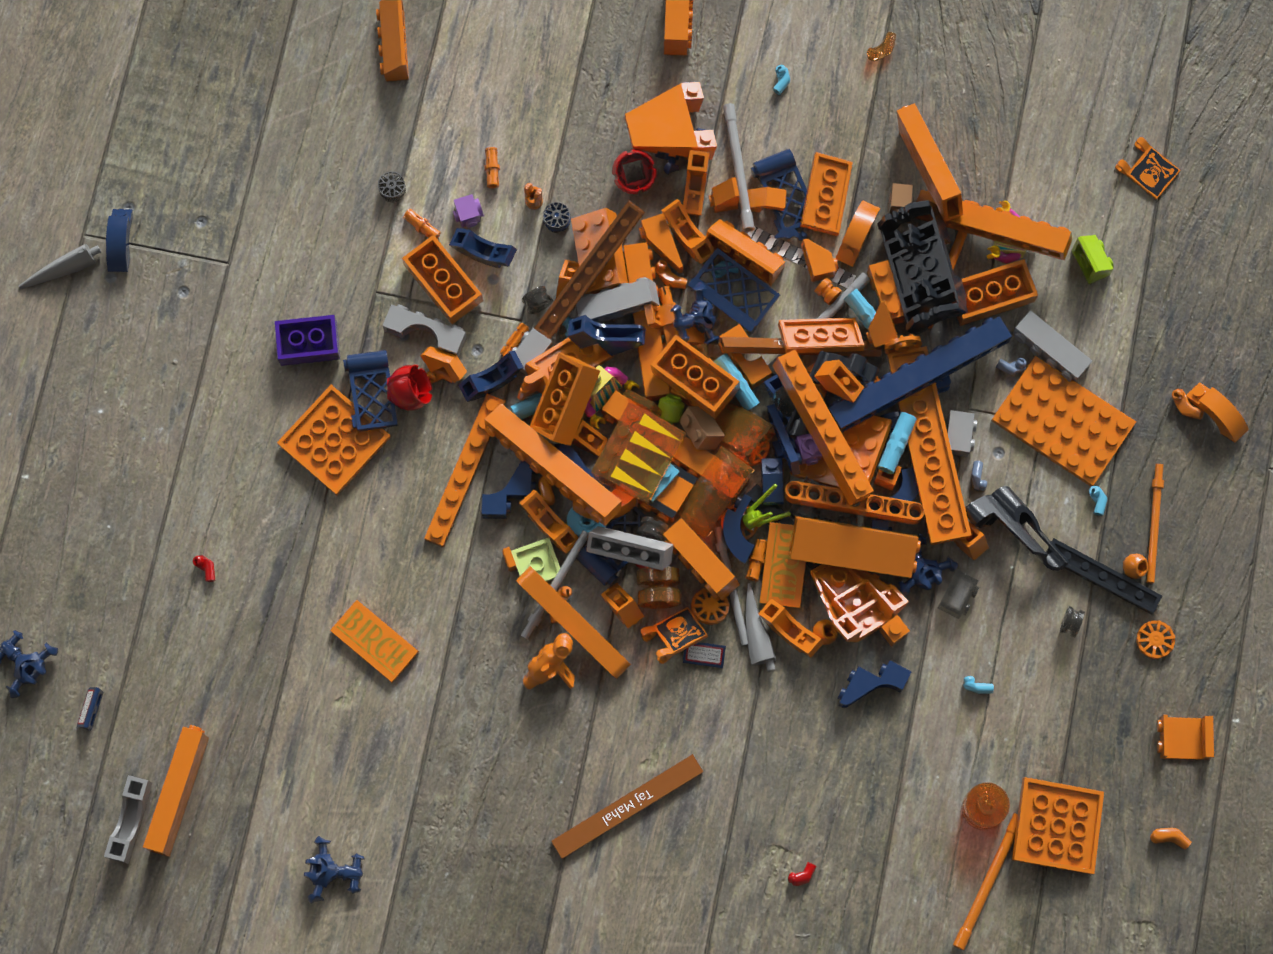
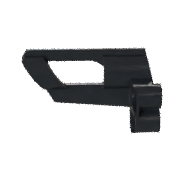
M820 351L810 377L814 384H821L814 376L825 361L840 360L855 378L865 386L870 382H875L879 369L867 363V359L859 354L851 353L850 357L847 358L838 354ZM827 391L824 397L827 408L836 400L841 402V397ZM794 408L785 428L787 433L790 435L810 434L803 420L799 419L800 415L796 408Z
M1009 486L1000 487L991 495H985L965 507L969 521L980 529L987 525L991 526L998 519L1048 569L1060 571L1069 563L1068 559L1041 531L1032 511ZM1028 523L1053 552L1047 554L1023 525Z

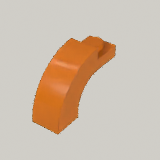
M694 150L689 152L683 207L688 215L702 216L709 152Z
M676 199L661 210L669 223L668 227L688 254L699 264L708 260L715 249L708 237L704 236L691 221L680 200Z
M865 201L860 203L842 240L836 260L852 267L855 265L867 235L880 211L879 207Z
M1199 382L1186 395L1189 402L1204 410L1216 423L1220 433L1234 443L1249 430L1244 418L1235 406L1215 388L1209 389Z
M533 490L519 504L544 535L550 538V541L566 554L573 548L578 540V536L570 526L564 523L552 511L540 494Z
M773 599L758 613L764 622L785 642L810 658L824 644L820 637L802 626L789 614L785 607Z

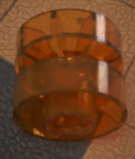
M667 566L663 570L651 567L637 570V585L646 588L637 592L638 606L646 609H664L681 605L680 590L673 588V586L680 584L679 569Z
M981 783L973 787L965 795L961 810L965 821L971 827L978 830H990L1006 818L1010 803L1006 792L1000 786L993 783Z

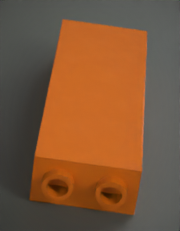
M914 103L897 110L899 133L935 204L938 206L942 218L946 222L962 216L961 191L917 106Z
M795 516L789 557L794 560L911 578L912 573L916 572L917 561L914 560L915 554L919 553L920 541H918L916 535Z
M190 725L189 728H182L143 848L168 857L171 855L209 737L204 734L205 731L200 727Z

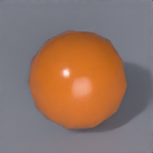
M1130 554L1123 561L1124 573L1131 579H1140L1148 571L1147 559L1141 554Z
M822 619L813 627V633L824 641L823 645L833 643L838 637V631L833 626L831 620Z

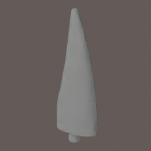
M84 244L40 269L20 284L19 288L23 289L87 268L96 263L93 256L101 253V249L98 245L90 249L87 244Z
M748 583L746 633L751 665L766 663L767 671H774L776 657L772 641L758 614L759 611L752 585Z

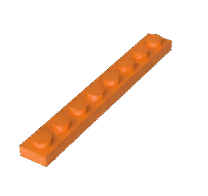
M486 394L424 537L426 541L444 547L491 438L485 430V418L500 404L505 405V400Z

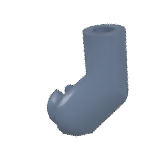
M1018 358L1017 361L1012 363L1000 359L996 368L1009 375H1015L1026 369L1027 362L1024 358Z
M981 461L973 462L971 474L973 486L977 491H985L987 487V481L981 480L983 462Z

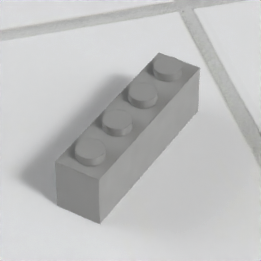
M643 277L637 279L634 283H622L614 289L606 288L597 294L583 295L577 303L578 317L586 315L591 320L602 323L644 310V305L647 304L659 306L656 283Z
M1031 310L1014 329L1013 334L1017 341L1028 345L1033 354L1044 358L1047 364L1060 371L1061 375L1068 381L1073 380L1076 382L1092 363L1089 357Z
M597 526L588 534L586 552L663 570L671 564L674 544Z

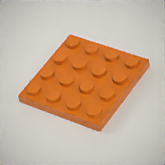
M331 384L281 437L277 444L337 496L391 438V435L383 428L359 432L357 428H353L351 416L355 415L354 403ZM364 414L360 419L361 425L370 424L372 419Z
M873 416L842 433L869 483L872 480L893 424L890 419ZM823 456L818 460L817 464L807 466L805 463L799 465L800 474L793 476L840 489Z
M1027 777L1022 778L1012 860L1090 875L1095 874L1104 792Z

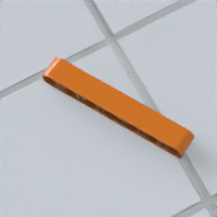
M799 481L789 482L784 492L785 499L793 504L906 524H918L925 513V509L920 503L872 494L860 501L859 506L853 507L849 505L841 489ZM791 488H795L799 491V495L792 496L788 491ZM816 492L819 494V498L813 500L809 497V493ZM835 495L839 498V502L832 503L829 497ZM875 502L879 505V509L872 510L869 504ZM896 506L900 512L893 514L890 512L889 507ZM915 509L919 512L920 516L914 518L910 515L909 511Z
M531 566L516 580L517 583L616 679L631 665Z

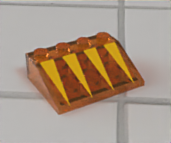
M629 402L591 473L597 481L649 504L686 433L648 410Z

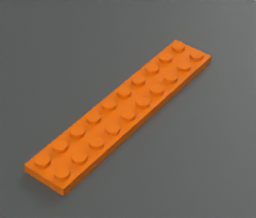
M927 346L914 348L904 353L894 352L887 354L891 374L897 372V369L903 364L908 363L910 365L915 362L914 360L922 354L928 355ZM936 383L898 403L900 412L911 414L917 419L907 444L921 505L925 509L924 517L931 545L971 538L972 536Z

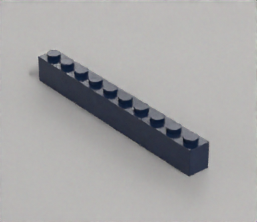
M1000 316L995 319L989 318L977 329L972 327L967 330L964 336H956L949 340V344L935 347L931 351L932 353L926 356L925 354L918 356L914 360L915 362L910 365L908 363L903 364L897 369V372L893 374L889 372L883 375L880 381L866 384L854 402L851 403L845 399L841 402L836 400L829 405L828 409L841 433L1008 344L1012 335Z

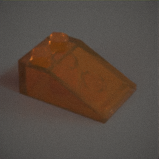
M730 402L715 419L725 435L719 444L750 465L775 435L772 424Z

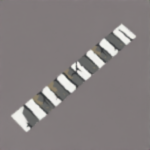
M755 226L753 231L748 232V235L754 242H760L768 250L807 268L802 249L780 238L775 239L774 235ZM838 267L835 276L829 279L848 288L856 276Z

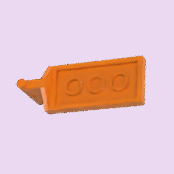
M567 338L525 364L524 368L528 376L523 380L517 399L523 401L535 391L543 394L559 353L577 358L594 368L610 360L614 355L608 354L599 344L580 349L571 339Z

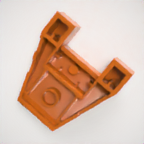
M700 82L680 83L626 113L624 117L632 148L652 153H658V151L669 153L671 157H676V155L687 157V160L689 159L690 150L709 152V160H712L717 148L713 130L694 131L689 115L690 112H699L704 96Z

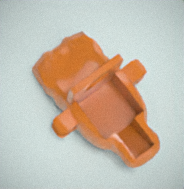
M559 634L555 638L554 643L545 645L539 651L538 656L532 658L528 664V673L523 678L525 688L531 690L535 686L552 679L557 674H559L570 689L574 687L575 676L563 662L572 651L573 640L569 634Z

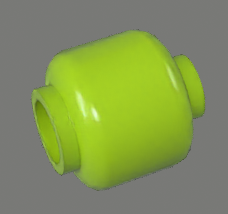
M667 394L666 397L660 398L656 411L657 417L668 425L678 423L684 411L682 399L672 394Z

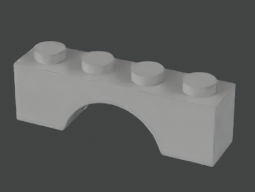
M391 304L382 325L384 332L403 338L411 331L425 330L436 337L438 349L459 357L467 338L463 328L457 325L451 327L438 318L432 320L427 318V315L422 312L416 311V313L408 311L409 309L403 305L398 304L394 306Z
M128 775L122 794V808L119 820L109 838L104 857L129 864L153 784L150 781Z

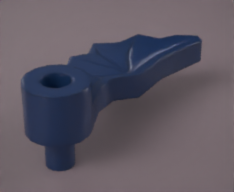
M788 227L780 229L779 233L774 236L775 239L796 237L800 241L807 238L806 232L801 231L798 233L794 228Z

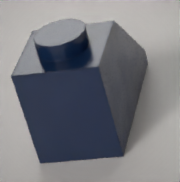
M782 458L761 459L762 495L774 484L777 485V488L763 501V505L784 504Z

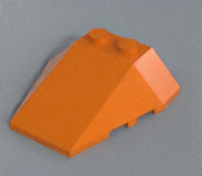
M821 564L810 572L833 626L848 642H859L879 630L881 626L894 618L909 602L894 585H888L879 579L880 576L875 573L872 575L864 570Z

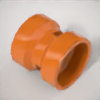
M827 277L816 287L814 292L818 296L824 297V302L830 305L839 297L842 290L839 287H834L832 281Z

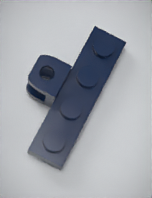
M775 404L767 406L768 418L777 438V441L772 442L775 458L786 459L793 476L800 474L799 465H802V459L800 454L797 453L794 440L785 429L787 424L783 425L784 418L782 412L777 411Z

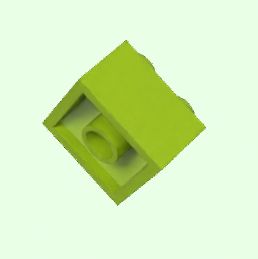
M1096 235L1078 237L1071 250L1088 284L1110 276L1114 267L1112 259L1107 257L1104 252L1103 242L1098 240Z

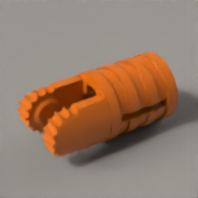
M527 183L524 187L525 203L532 210L539 209L543 204L542 189Z

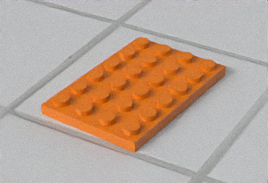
M1037 356L1033 358L991 420L1091 487L1100 477L1136 423L1135 420L1073 380L1068 381L1061 375L1060 371L1052 368Z

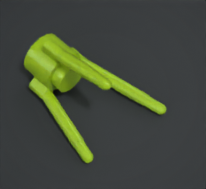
M776 484L764 493L751 507L746 509L747 514L743 515L742 518L748 529L751 530L791 515L790 512L770 517L772 512L763 515L760 510H755L777 488Z

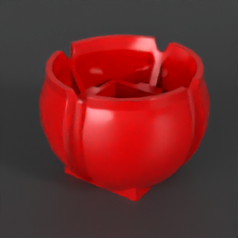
M631 149L629 153L626 151L622 152L615 159L612 166V175L615 176L614 183L619 189L628 194H638L639 191L646 192L654 184L657 176V169L653 167L655 164L654 160L642 150ZM639 160L644 178L627 183L622 165Z
M419 365L402 366L387 378V399L400 409L408 411L423 408L432 399V394H429V391L432 390L431 382L424 369H418Z

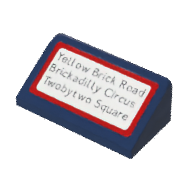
M698 642L684 650L683 663L723 668L726 646Z
M90 687L88 689L77 727L92 730L104 693L100 688Z

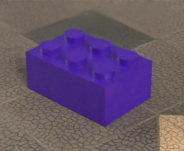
M335 315L275 321L277 356L281 366L340 360L338 328Z

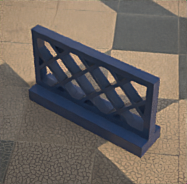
M719 248L714 251L695 278H692L688 284L690 288H694L699 282L705 284L707 290H703V297L752 334L781 296ZM718 254L725 258L726 266L714 267V259ZM726 269L728 280L716 282L715 271ZM729 269H740L741 278L730 280ZM705 272H713L714 282L704 283L700 280ZM753 279L756 281L757 290L746 291L745 280ZM742 281L743 292L732 293L731 283ZM728 283L729 294L720 295L717 285ZM769 291L774 295L770 302H761L760 292ZM758 293L759 304L748 305L746 294ZM744 295L745 306L736 307L733 304V296ZM760 307V315L756 321L749 316L748 308Z

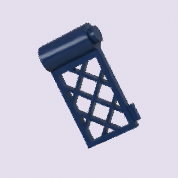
M786 149L754 162L753 167L750 168L751 173L755 179L758 178L762 187H768L766 183L775 181L780 183L778 189H781L782 184L793 188L790 198L786 197L788 203L785 210L772 209L776 220L773 222L777 231L779 232L780 229L786 228L783 223L785 215L796 219L794 225L788 228H800L801 222L797 223V221L802 219L799 216L804 207L807 188L796 166L792 151ZM795 173L797 178L795 185L784 181L787 174ZM795 190L804 194L803 203L792 199ZM790 202L801 206L798 215L787 212Z
M381 350L347 355V359L343 360L345 372L349 371L355 410V415L351 416L353 428H357L359 432L398 426L395 404L388 400L383 405L376 400L381 392L387 394L385 389L387 380L383 386L373 381L377 375L386 374V379L390 377L387 351ZM364 378L368 382L361 389L355 385L354 379ZM370 384L379 389L374 397L365 392ZM362 394L371 400L365 408L357 402ZM373 402L382 408L376 416L368 411ZM386 410L392 415L393 421L384 422L379 417ZM365 413L373 418L370 424L361 425L360 419Z
M636 506L631 510L637 514L638 522H626V514L621 517L615 518L606 527L612 529L614 526H623L626 533V526H638V531H640V526H649L654 530L650 536L656 535L655 537L658 536L659 538L661 536L659 534L661 529ZM587 545L576 557L604 586L614 584L618 579V572L629 563L623 561L618 565L611 557L586 552Z

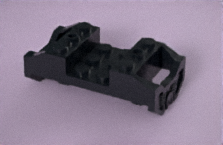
M929 200L909 203L905 205V208L901 207V210H898V212L893 211V215L890 213L884 215L877 223L878 229L882 234L906 320V330L914 335L925 332L929 326L942 320L968 313L966 293L962 279L954 275L946 244L951 243L946 224L939 212L938 206ZM929 214L933 217L932 221L919 227L908 224L909 230L903 233L897 230L902 223L909 222L915 217Z

